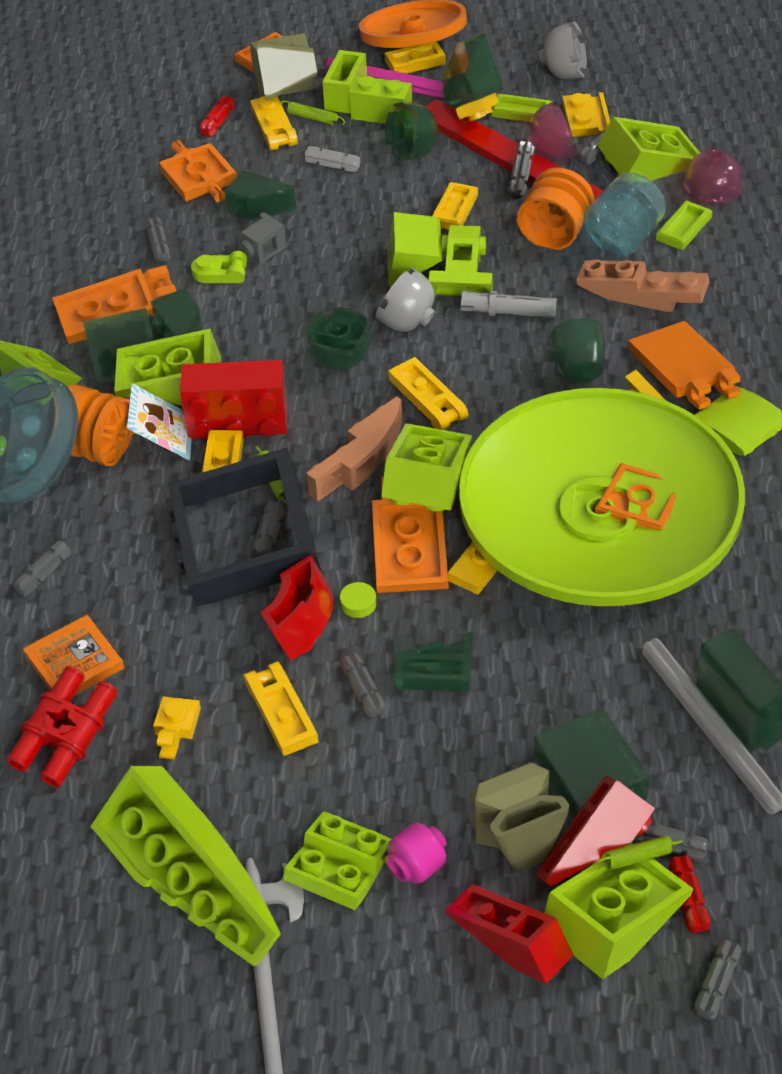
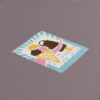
M132 383L127 429L190 461L192 438L187 435L183 410Z

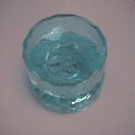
M623 173L615 177L603 193L589 206L585 212V226L589 236L599 247L619 255H629L639 248L641 243L645 241L647 236L662 221L665 216L666 204L660 190L649 179L636 173Z

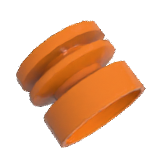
M550 168L542 172L518 210L517 223L520 231L534 245L555 250L569 247L576 239L583 223L593 208L594 195L592 188L582 176L572 170Z
M70 385L64 389V392L69 397L73 408L74 429L67 455L74 457L84 456L88 461L98 462L104 466H114L128 448L133 435V431L127 429L130 400L124 397H115L110 393L101 394L96 389L82 385Z

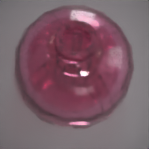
M553 101L537 110L530 122L531 134L526 136L527 140L532 142V145L535 147L534 152L538 150L542 157L549 161H562L578 155L576 144L573 145L571 141L572 133L560 106L558 107L557 101Z
M717 149L701 152L695 155L686 166L683 182L684 192L693 201L704 205H712V202H722L721 205L728 204L736 200L742 192L743 171L737 159L727 152Z

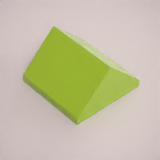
M394 212L387 243L388 286L390 288L405 271L410 273L411 267L422 273L442 261L440 220L437 217Z
M0 341V369L3 378L20 390L39 383H50L58 386L50 398L38 401L43 406L50 403L61 389L64 391V389L72 384H77L82 379V377L40 349Z

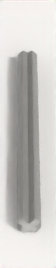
M657 638L645 642L642 654L763 809L770 815L781 811L782 793L663 643Z

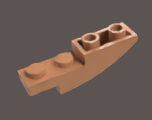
M585 260L576 279L577 285L608 300L665 312H673L676 302L702 303L709 285L708 273L647 272L645 262L629 260Z
M396 396L385 405H381L361 422L355 423L348 430L349 443L340 447L321 463L314 465L306 473L309 496L318 502L342 484L353 491L381 465L395 444L402 425L400 398Z

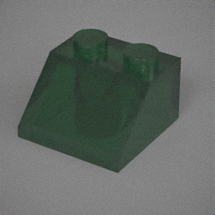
M485 34L455 45L442 79L444 96L452 107L475 101L504 89Z
M146 308L83 321L98 385L115 381L118 348L154 341Z

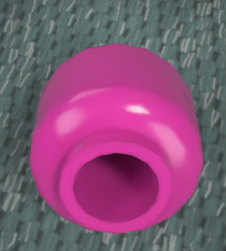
M413 823L388 842V855L385 857L386 864L393 875L401 882L422 883L444 866L446 862L444 847L447 845L446 840L436 827L431 826L428 828L424 824Z

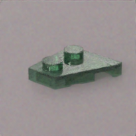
M473 632L461 634V641L443 646L441 640L428 643L421 648H411L397 652L394 689L470 692Z

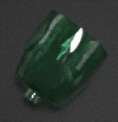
M586 318L570 319L560 323L552 330L551 339L554 359L565 382L572 384L586 383L597 379L603 373L605 342L602 327L598 320Z

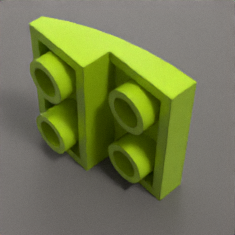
M738 387L740 389L739 396L728 400L722 395L713 401L711 406L702 409L695 416L710 426L723 439L732 453L746 456L782 429V411L759 395Z
M323 811L305 832L302 848L284 868L283 880L356 910L367 895L386 861L385 857L388 855L387 846L391 838Z

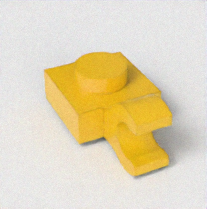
M163 696L153 725L155 735H158L157 746H162L159 758L175 760L180 739H192L201 710L199 700Z

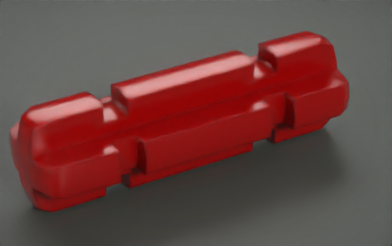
M221 96L217 104H215L199 125L202 136L212 137L235 107L232 97Z
M686 855L673 857L669 862V871L693 888L691 896L681 905L682 913L686 914L685 922L687 929L692 934L706 932L710 928L711 920L707 909L703 907L705 902L697 877L692 873L694 868L691 859Z

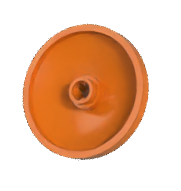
M418 0L392 5L369 14L359 23L361 40L368 45L384 48H408L430 44L462 30L467 24L466 8L462 4L450 0Z

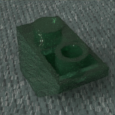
M245 170L225 189L227 211L250 220L260 219L259 215L263 212L269 216L293 212L296 209L294 186Z
M185 288L151 301L153 314L149 316L150 323L155 333H162L163 339L201 330L198 305Z

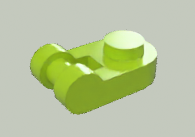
M233 251L230 255H202L191 264L192 276L200 283H243L247 255L242 251Z

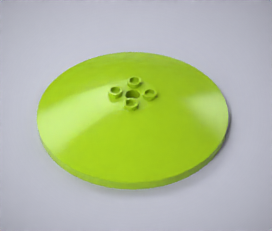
M582 388L560 391L532 399L506 412L491 423L470 448L461 470L459 484L460 510L467 533L478 551L493 567L513 582L528 590L556 600L589 606H625L645 603L672 595L695 584L719 565L729 553L741 528L745 506V487L738 462L730 448L710 426L687 410L668 401L643 393L610 388ZM621 463L656 473L662 478L656 479L625 470L620 481L614 487V492H622L627 495L628 489L633 485L645 484L650 486L655 491V501L650 507L646 508L648 518L658 521L674 492L676 499L673 503V509L662 530L636 526L637 521L633 520L634 518L629 519L631 517L627 518V522L611 518L612 511H608L605 514L592 512L593 509H596L600 499L603 498L606 488L611 484L612 478ZM631 491L632 498L639 501V498L641 501H647L651 498L650 493L647 491ZM608 498L607 505L614 507V503ZM629 500L628 511L640 515L641 505Z

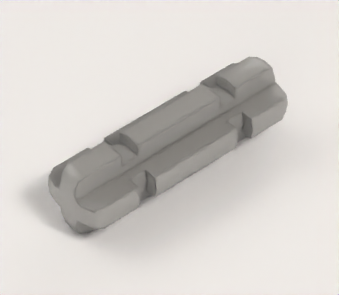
M308 146L307 150H305V161L307 163L316 165L319 162L320 166L339 170L343 167L345 171L353 173L357 172L360 167V157L357 155L348 154V156H345L346 154L343 152L324 148L320 151V148L315 146Z

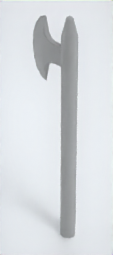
M248 858L245 870L266 905L282 904L288 909L290 923L298 920L303 910V888L286 882L283 878L276 883L261 884L260 875L254 860ZM282 863V864H283V872H284V868H285L286 865H287L286 863ZM268 951L260 964L253 966L265 1074H283Z

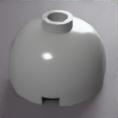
M576 22L556 26L547 34L544 40V48L540 49L542 65H547L550 73L560 79H579L585 77L580 68L586 69V50L584 43H580L577 35L582 33Z
M411 267L410 273L405 271L384 297L387 300V306L385 310L379 306L375 317L395 331H411L419 324L425 327L435 314V311L432 309L435 301V291L430 281L422 273Z

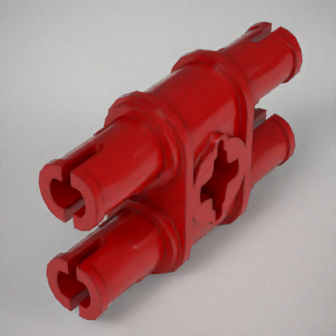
M66 666L51 691L41 694L39 697L40 702L29 720L23 722L21 726L22 736L6 759L9 766L17 771L26 773L42 746L56 749L41 772L40 778L46 784L60 788L75 762L85 759L87 755L86 750L97 732L102 731L104 728L103 717L118 695L117 689L105 681H98L83 707L71 704L70 702L84 682L85 676L78 669Z

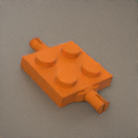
M176 140L177 143L174 141L171 144V149L176 154L159 162L160 172L185 202L208 193L211 194L216 202L223 201L226 193L221 188L238 182L237 172L211 143L188 149L180 140Z

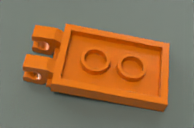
M166 265L149 269L143 274L141 269H137L52 298L68 344L88 340L159 316L158 314L162 313V311L166 313L182 308L177 290L170 280V274Z
M685 321L628 340V349L644 367L676 398L686 395L688 401L699 410L711 406V400L704 394L710 393L711 386L713 385L728 400L740 395V389L733 385L740 382V375L735 371V367Z
M381 477V486H382V488H383V480H384V477ZM387 498L372 500L377 593L449 589L443 511H431L425 508L424 505L413 503L398 505Z

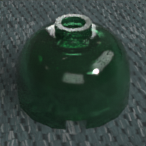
M395 103L393 105L396 107L394 112H388L386 117V144L392 145L398 152L392 153L398 161L421 159L432 151L436 143L439 130L435 117L428 108L419 103ZM405 144H408V152H407V153H406V152H403V148H404V145H405Z
M343 307L333 308L334 313L323 315V311L317 313L309 320L306 328L308 347L314 359L321 366L332 370L350 369L361 363L368 354L371 345V327L366 322V317L363 313Z

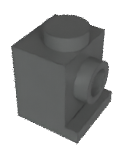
M264 212L259 215V221L241 232L242 241L238 243L239 251L244 252L247 255V259L250 258L258 264H262L286 248L284 225Z

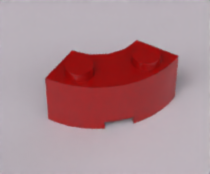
M311 555L280 574L282 584L278 595L269 606L260 612L291 661L312 649L315 640L326 627L333 609L331 588Z

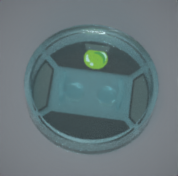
M35 368L15 369L0 377V503L6 505L26 503L48 489L64 469L77 436L78 410L72 392L61 381Z

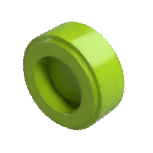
M355 582L345 586L340 593L342 611L354 618L370 615L376 608L375 590L370 585L362 582Z

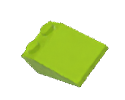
M614 116L597 145L605 155V160L616 169L619 178L627 183L650 182L704 165L707 162L684 132L677 126Z
M211 329L118 348L114 390L116 396L130 398L131 385L133 383L170 404L182 405L180 395L182 364L221 363V355Z
M406 423L386 458L381 498L390 499L391 502L398 505L413 503L424 505L425 508L431 511H451L458 493L461 470L470 449L472 435Z
M653 858L613 870H608L604 866L603 861L595 864H601V866H590L549 893L544 913L557 919L573 955L602 979H605L629 962L692 894V887Z

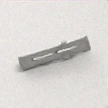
M462 291L461 311L489 313V316H495V313L555 318L557 298L497 294V291H491L490 293Z

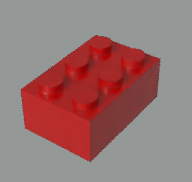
M282 360L182 364L180 395L188 437L208 439L209 430H242L243 436L287 434L288 404Z

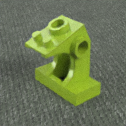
M450 225L448 235L442 236V254H447L445 271H429V281L435 291V295L462 296V291L490 293L493 291L492 273L478 272V263L481 262V255H486V237L481 236V226Z

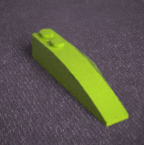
M131 766L90 827L136 882L143 887L151 886L161 895L160 899L169 906L180 908L189 915L187 919L199 927L205 926L215 934V939L251 965H259L281 933L249 874L209 819L162 766Z

